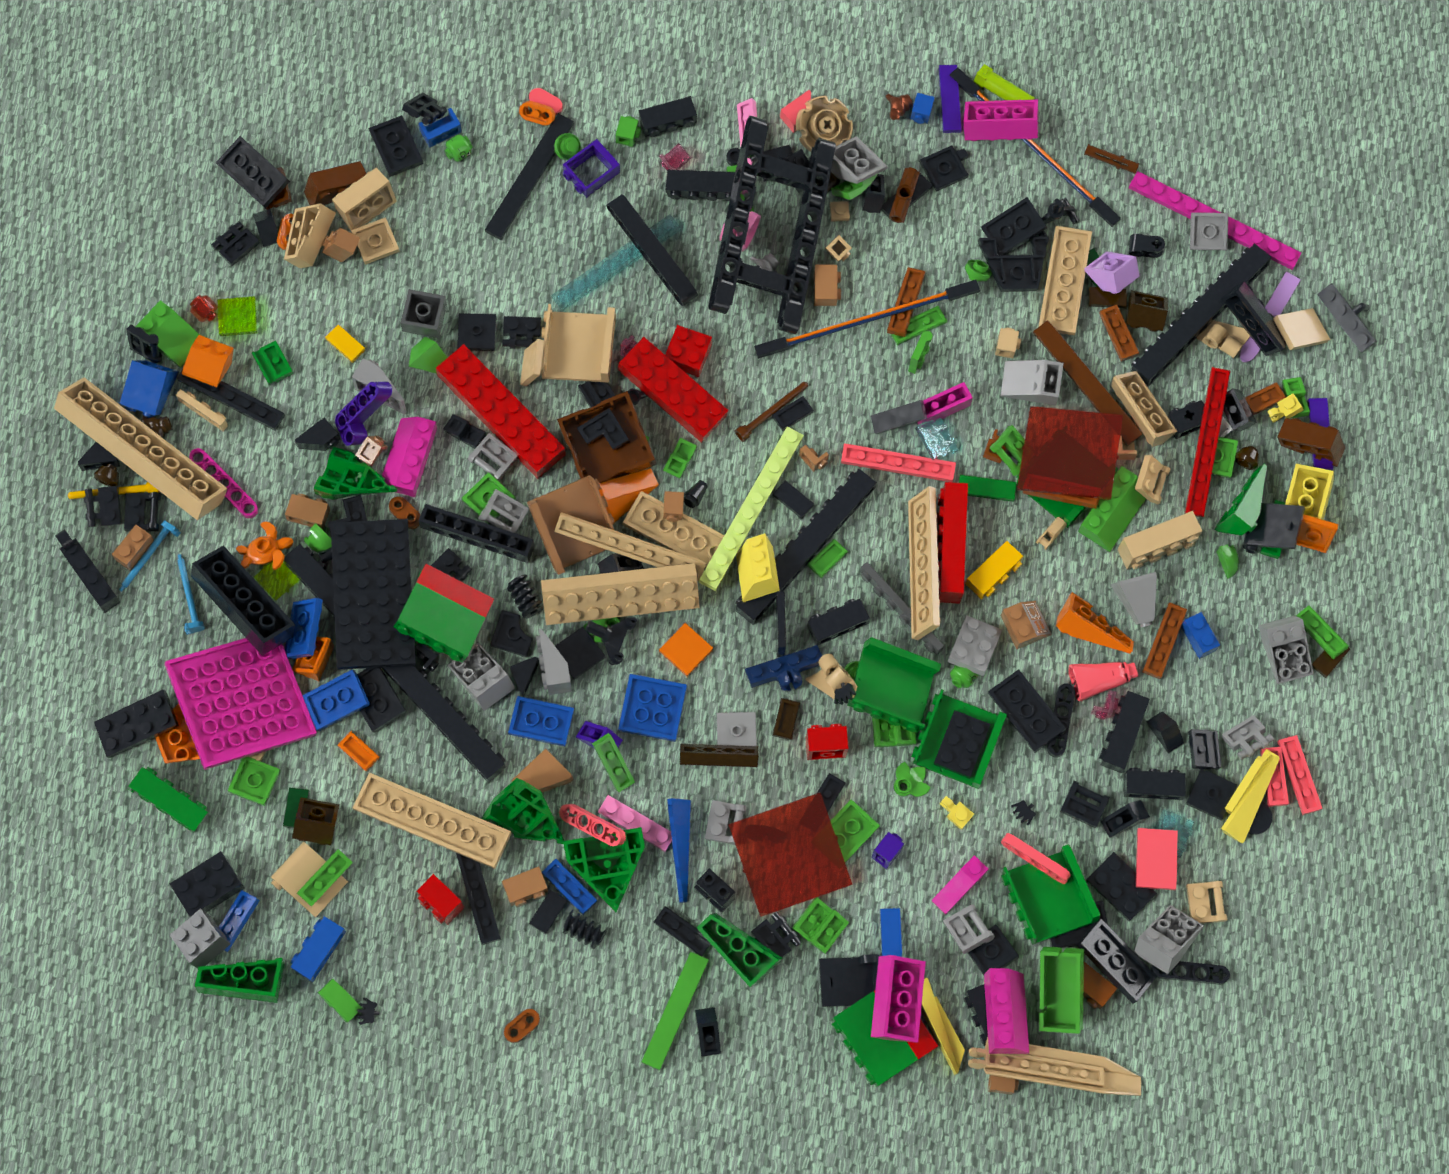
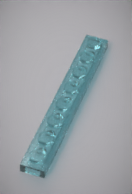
M669 214L650 227V230L662 244L681 231V227ZM630 241L552 294L551 298L563 312L643 256L632 241Z

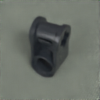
M1132 234L1129 239L1128 254L1136 257L1158 258L1163 253L1165 241L1160 236Z

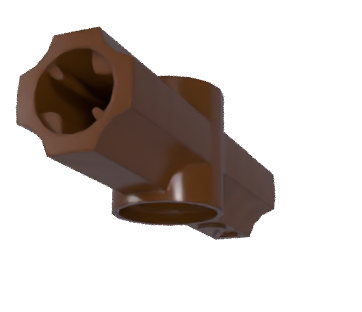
M909 167L904 169L889 215V219L893 222L904 223L920 175V172L915 168ZM900 194H907L908 197H903Z

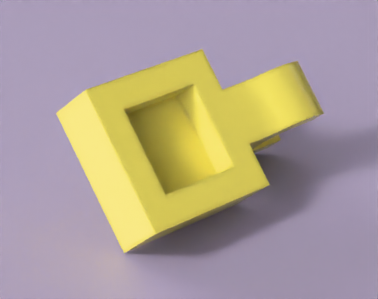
M1291 394L1277 402L1278 408H1272L1267 413L1274 423L1283 416L1290 419L1302 412L1303 407L1295 395Z
M947 796L940 802V805L950 812L947 818L960 829L974 815L960 801L955 805Z

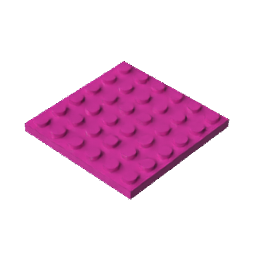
M247 638L171 659L164 663L204 770L307 739L317 734L282 644L262 656Z

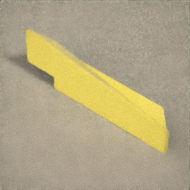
M1266 749L1262 756H1258L1225 807L1226 812L1230 816L1221 829L1224 834L1240 843H1244L1279 762L1280 758L1278 755Z
M925 978L921 1012L951 1070L956 1075L959 1073L965 1049L937 996L934 997L928 978Z

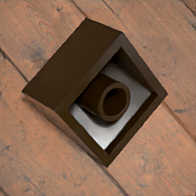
M1131 290L1126 324L1133 328L1144 327L1153 332L1163 331L1168 313V297Z
M301 797L292 839L331 846L340 804Z

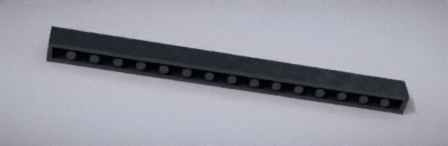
M299 544L285 556L284 563L316 598L323 600L322 605L335 618L333 574L329 575L325 571L327 569L320 560L316 561L312 557L314 554L307 546L304 548ZM414 666L382 667L385 673L488 784L506 768L505 758L499 752L495 754L491 749L493 747L486 738L481 739L478 735L480 733L473 724L468 725L465 721L467 719L460 710L458 712L454 710L452 701L447 696L445 698L441 696L439 687L434 682L430 684L427 681L428 676L422 669L417 670Z

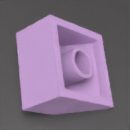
M1105 252L1084 268L1085 272L1103 291L1113 294L1121 292L1123 288L1140 276L1136 256Z

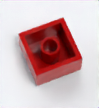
M677 325L665 355L685 373L700 377L712 346V337Z
M831 724L830 727L812 725L811 728H807L805 737L807 760L846 758L848 752L847 726Z
M434 874L416 891L419 896L417 898L419 903L426 910L430 908L433 917L441 924L445 922L448 925L464 909L462 901Z

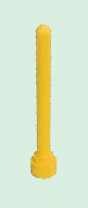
M149 482L143 485L118 487L119 495L140 492L160 493ZM93 489V496H98V489ZM85 490L68 493L69 499L85 497Z

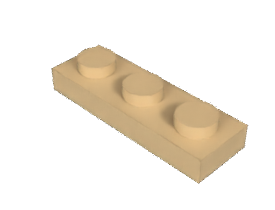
M181 389L177 392L176 397L178 401L223 432L228 427L225 420L226 417L223 414L210 410L211 407L207 403L197 401L191 392L187 391L185 393Z

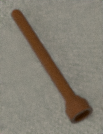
M802 382L747 426H739L734 430L736 436L742 442H745L750 438L751 431L808 387V383Z

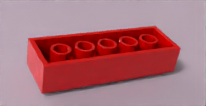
M645 337L619 362L618 371L701 443L727 416L729 411Z
M945 482L944 488H940V494H938V506L940 507L937 513V524H939L937 547L940 603L960 604L964 594L968 483Z

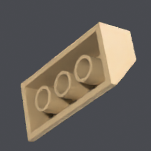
M1137 371L1113 377L1112 388L1116 396L1122 401L1126 411L1132 416L1136 426L1142 431L1146 441L1152 447L1162 445L1177 432Z

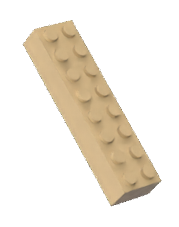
M695 563L541 580L546 625L700 608Z

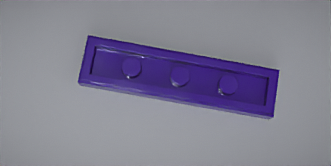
M939 65L938 68L943 133H961L962 130L959 86L950 76L957 68V65Z
M1309 398V423L1314 422L1323 427L1330 426L1327 398ZM1312 454L1313 467L1333 470L1332 461L1321 458V461L1315 459L1316 455Z

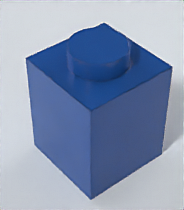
M917 93L910 119L919 124H928L935 97Z

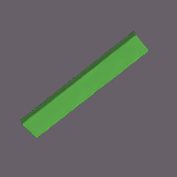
M690 952L641 1063L660 1071L709 959Z

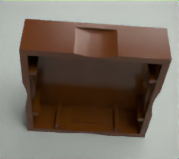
M628 391L606 399L594 407L581 409L557 419L574 459L580 479L590 475L597 479L599 483L657 465ZM610 408L627 435L629 442L613 451L603 435L587 445L577 428Z

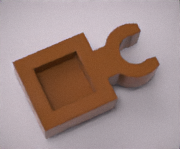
M995 429L992 439L989 438L983 458L1001 463L1002 459L996 452L993 453L990 449V446L999 438L997 435L998 429Z

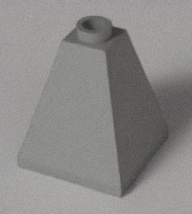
M1156 572L1111 584L1112 589L1135 624H1140L1141 628L1152 625L1151 621L1155 617Z

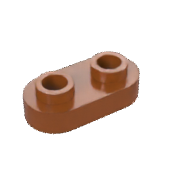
M397 496L392 498L389 502L391 514L397 519H408L409 516H414V520H408V529L419 527L420 513L403 497ZM400 503L402 505L401 507L396 508L395 504Z
M526 1009L508 1023L504 1029L506 1040L510 1043H518L531 1033L540 1023L537 1011ZM527 1017H533L534 1021L532 1023H527ZM514 1029L518 1031V1035L515 1037L511 1036V1031Z

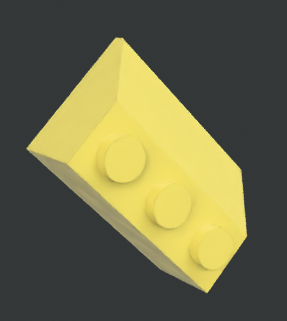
M1296 464L1285 505L1304 506V515L1324 520L1334 481V471Z
M764 533L747 539L736 555L743 602L780 591L773 546Z

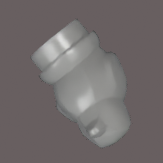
M771 253L765 255L763 259L750 258L753 263L768 271L775 270L779 265L778 260Z

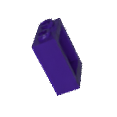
M596 139L563 164L562 173L567 181L571 180L576 191L587 198L620 173V164ZM595 154L608 171L588 186H585L573 170Z

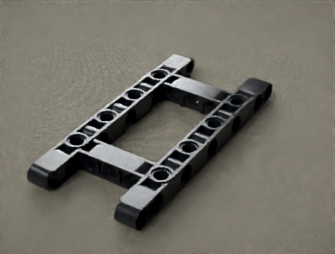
M749 116L744 129L708 308L709 310L726 314L733 303L736 283L782 296L777 319L778 329L796 334L801 323L836 143L818 138L814 147H812L808 168L763 154L768 132L767 121ZM747 158L751 160L752 165L748 163ZM757 176L803 190L786 276L778 274L775 270L768 271L762 269L758 265L745 264L741 261L742 258H740L742 246L746 241L749 226L748 217L755 197ZM815 179L818 181L819 186L815 184ZM740 193L743 194L745 200L741 199ZM808 215L811 216L812 221L808 219ZM733 229L737 231V236L733 234ZM801 250L804 251L805 256L801 255ZM725 265L729 266L730 272L726 270ZM794 285L797 287V292L793 288Z

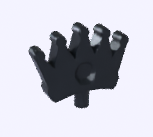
M841 683L842 688L835 689L834 703L843 705L844 701V703L848 704V699L852 700V694L856 695L852 684L847 683L845 685V683Z
M1025 800L1011 805V808L1017 807L1013 814L1020 812L1016 819L1023 817L1021 823L1028 820L1027 826H1029L1036 815L1031 810L1034 805L1031 803L1027 806Z
M365 997L363 1000L367 1003H359L364 1009H357V1012L363 1013L357 1016L359 1019H364L362 1022H359L360 1025L373 1023L374 1015H379V1011H375L377 1003Z

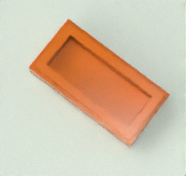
M352 731L338 744V747L366 772L380 758Z

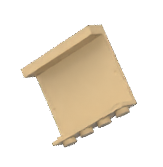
M548 304V311H544L546 327H542V338L544 339L541 365L542 379L609 383L616 324L615 308L608 307L607 315L552 312L551 304Z

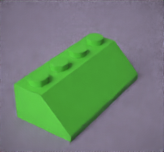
M1121 466L1100 496L1097 508L1091 509L1078 532L1110 552L1146 500L1144 496L1135 490L1138 476Z

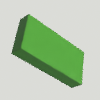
M833 539L808 563V567L822 578L848 551L838 541Z

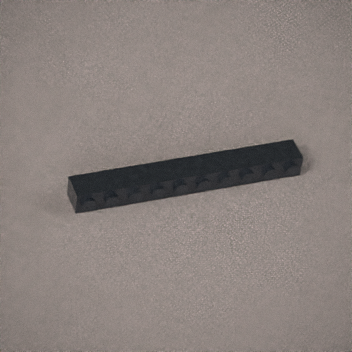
M1255 243L1250 248L1247 247L1242 252L1241 257L1238 260L1235 259L1230 264L1229 269L1226 272L1223 271L1218 276L1217 282L1214 285L1211 283L1206 288L1205 294L1202 297L1199 295L1193 301V306L1190 309L1186 308L1181 313V318L1178 321L1174 320L1169 325V330L1166 333L1162 332L1157 337V342L1153 346L1149 345L1145 349L1144 355L1141 358L1137 357L1133 361L1131 372L1137 371L1146 386L1149 387L1227 308V305L1221 298L1237 284L1245 282L1250 285L1269 266L1271 256Z
M861 469L850 473L846 479L847 483L844 486L840 485L835 490V496L831 500L827 499L824 502L820 513L816 512L810 519L811 523L799 530L797 533L798 537L795 540L789 541L785 547V552L783 554L779 553L775 557L780 591H784L876 488L877 482ZM777 592L743 602L741 595L735 603L737 604L736 612L754 625L776 600Z

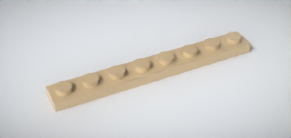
M562 512L554 531L656 567L695 563L697 581H699L706 566V562Z

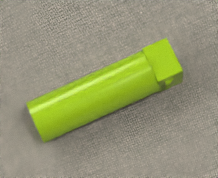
M985 64L976 73L973 82L981 88H986L1003 100H1035V97L993 72L992 68Z

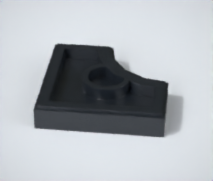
M502 610L490 647L527 657L533 638L526 635L521 629L520 615Z

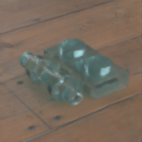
M942 418L937 419L935 423L931 420L916 426L915 429L932 460L947 456L950 450L952 454L959 451L955 438L951 437L948 431L949 427L946 423L944 424Z
M1163 809L1155 829L1174 830L1182 833L1179 841H1177V858H1181L1183 852L1187 849V840L1193 833L1194 821L1187 819L1185 825L1179 824L1181 816Z

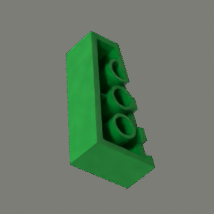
M142 767L129 784L127 790L132 793L134 791L137 792L141 799L147 803H153L154 807L166 815L169 814L170 818L194 833L208 812L205 810L207 807L199 801H196V803L189 799L190 795L180 789L178 792L172 788L174 784L166 778L163 780L159 779L156 776L158 773L150 767L146 769Z
M717 913L710 914L696 927L749 987L755 986L783 960L782 957Z
M275 958V960H257V962L248 963L237 962L230 965L198 967L195 988L198 993L278 1003L285 964L283 958Z

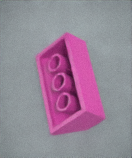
M1038 99L965 102V140L994 141L997 139L1030 140L1038 138Z
M421 417L401 418L382 474L387 485H393L397 488L396 493L411 497L416 496L437 431L436 421Z
M894 955L879 956L871 1037L892 1041L918 1042L926 961Z
M989 968L984 974L989 1054H1029L1024 974L1008 968Z

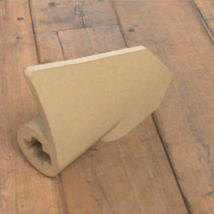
M1214 320L1197 339L1210 348L1220 349L1234 359L1250 335L1244 328Z
M832 654L823 655L818 662L821 670L805 678L807 682L835 699V689L842 688L841 683H845V685L847 683L852 684L855 692L858 687L849 673L839 665Z

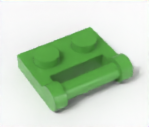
M930 331L922 333L911 357L908 372L915 374L917 369L921 370L925 361L924 358L930 349L929 342L932 341L933 337Z
M1013 425L1008 426L997 441L990 446L993 453L996 452L1011 469L1010 472L1013 476L1019 474L1036 453ZM1003 445L1018 461L1017 464H1015L1013 460L1007 455V453L1001 448Z

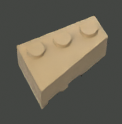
M322 204L296 208L284 260L298 268L313 266L336 212Z

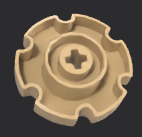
M819 96L808 100L805 103L806 109L799 110L796 118V131L801 132L802 136L799 140L808 151H812V147H814L818 138L835 142L836 146L850 140L853 123L852 120L847 119L849 110L840 100L833 98L829 101L827 96Z

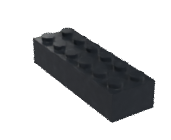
M224 545L192 563L191 577L262 656L293 638L295 629L293 621Z

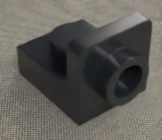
M418 643L415 646L416 656L423 662L427 660V663L423 666V671L426 674L430 671L433 672L439 665L438 655L424 644Z

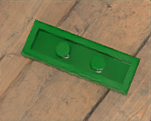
M966 475L959 476V483H968V496L1014 502L1016 482Z

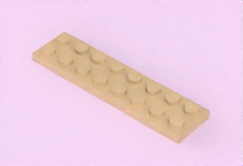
M928 486L908 501L912 639L915 640L921 639L938 628L941 621L939 617L936 488Z
M372 773L368 774L352 807L360 813L494 869L512 834L507 829Z

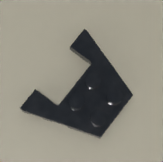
M1049 236L1031 238L1033 255L998 256L996 237L978 239L980 249L1001 292L1038 290Z

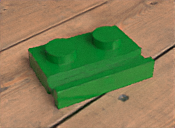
M276 340L259 348L256 352H251L269 386L271 383L278 382L293 374Z

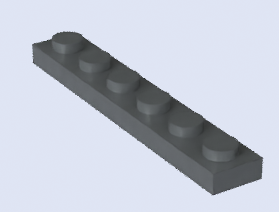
M868 562L863 564L860 570L862 579L866 583L870 582L874 587V592L879 597L883 596L887 601V606L899 614L901 622L911 627V609ZM932 632L921 638L925 642L924 646L930 653L934 652L938 655L942 652L944 645Z

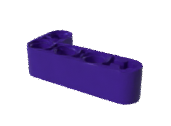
M389 382L368 383L336 415L335 424L345 445L363 444L368 436L363 423L392 395V386Z

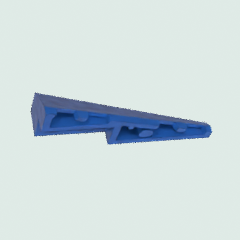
M670 798L667 799L678 896L679 903H685L688 900L691 800Z

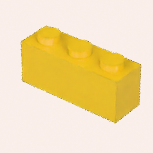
M1006 541L967 578L965 584L981 600L985 596L990 597L996 589L994 587L998 583L1002 585L1009 578L1008 574L1012 570L1016 572L1021 567L1023 555Z

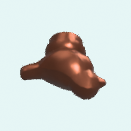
M890 94L886 95V99L891 104V120H900L905 111H909L913 107L912 100L908 94L901 95L900 97H894Z

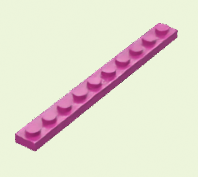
M1139 171L1136 172L1128 187L1191 219V213H1221ZM1228 216L1229 239L1249 248L1255 243L1271 256V260L1293 270L1301 252Z

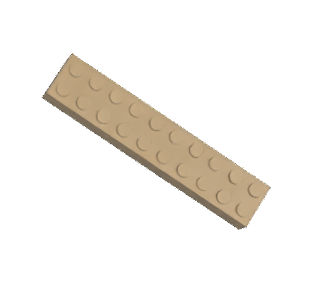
M85 377L58 392L54 406L56 411L196 520H199L222 504L227 491L223 484Z

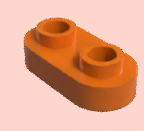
M526 101L519 108V113L525 120L541 125H549L555 120V112L549 106Z
M287 214L280 221L277 243L283 250H286L288 242L286 237H289L291 229L289 220H293L294 214Z

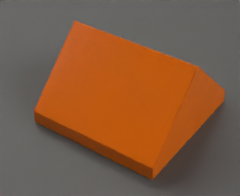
M316 637V648L313 656L297 658L292 668L293 672L320 681L334 648L332 640L325 637Z

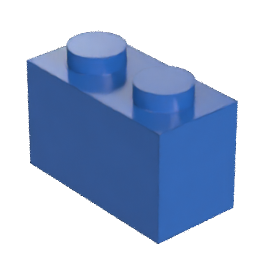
M1202 612L1185 619L1182 623L1181 628L1199 659L1215 652L1220 646Z

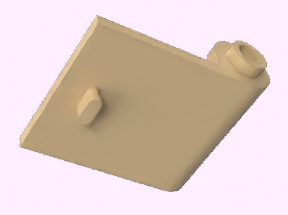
M302 842L271 876L273 879L271 884L279 891L283 888L314 917H317L348 881L343 876H340L312 907L307 904L297 892L326 861L305 842Z

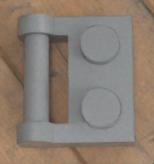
M490 433L468 457V461L472 464H477L498 481L502 479L504 474L518 459L514 451ZM483 453L499 465L498 471L482 460L479 455Z
M495 489L478 519L483 522L487 521L495 527L516 533L529 508ZM491 510H494L513 521V523L509 526L489 513Z
M712 800L705 839L740 845L741 839L739 835L743 813H746L747 807L741 804ZM730 811H735L732 835L730 837L725 836Z
M969 905L943 920L944 925L963 954L968 953L983 943L990 942L995 937L977 914L975 905ZM966 917H971L981 935L976 936L966 921Z

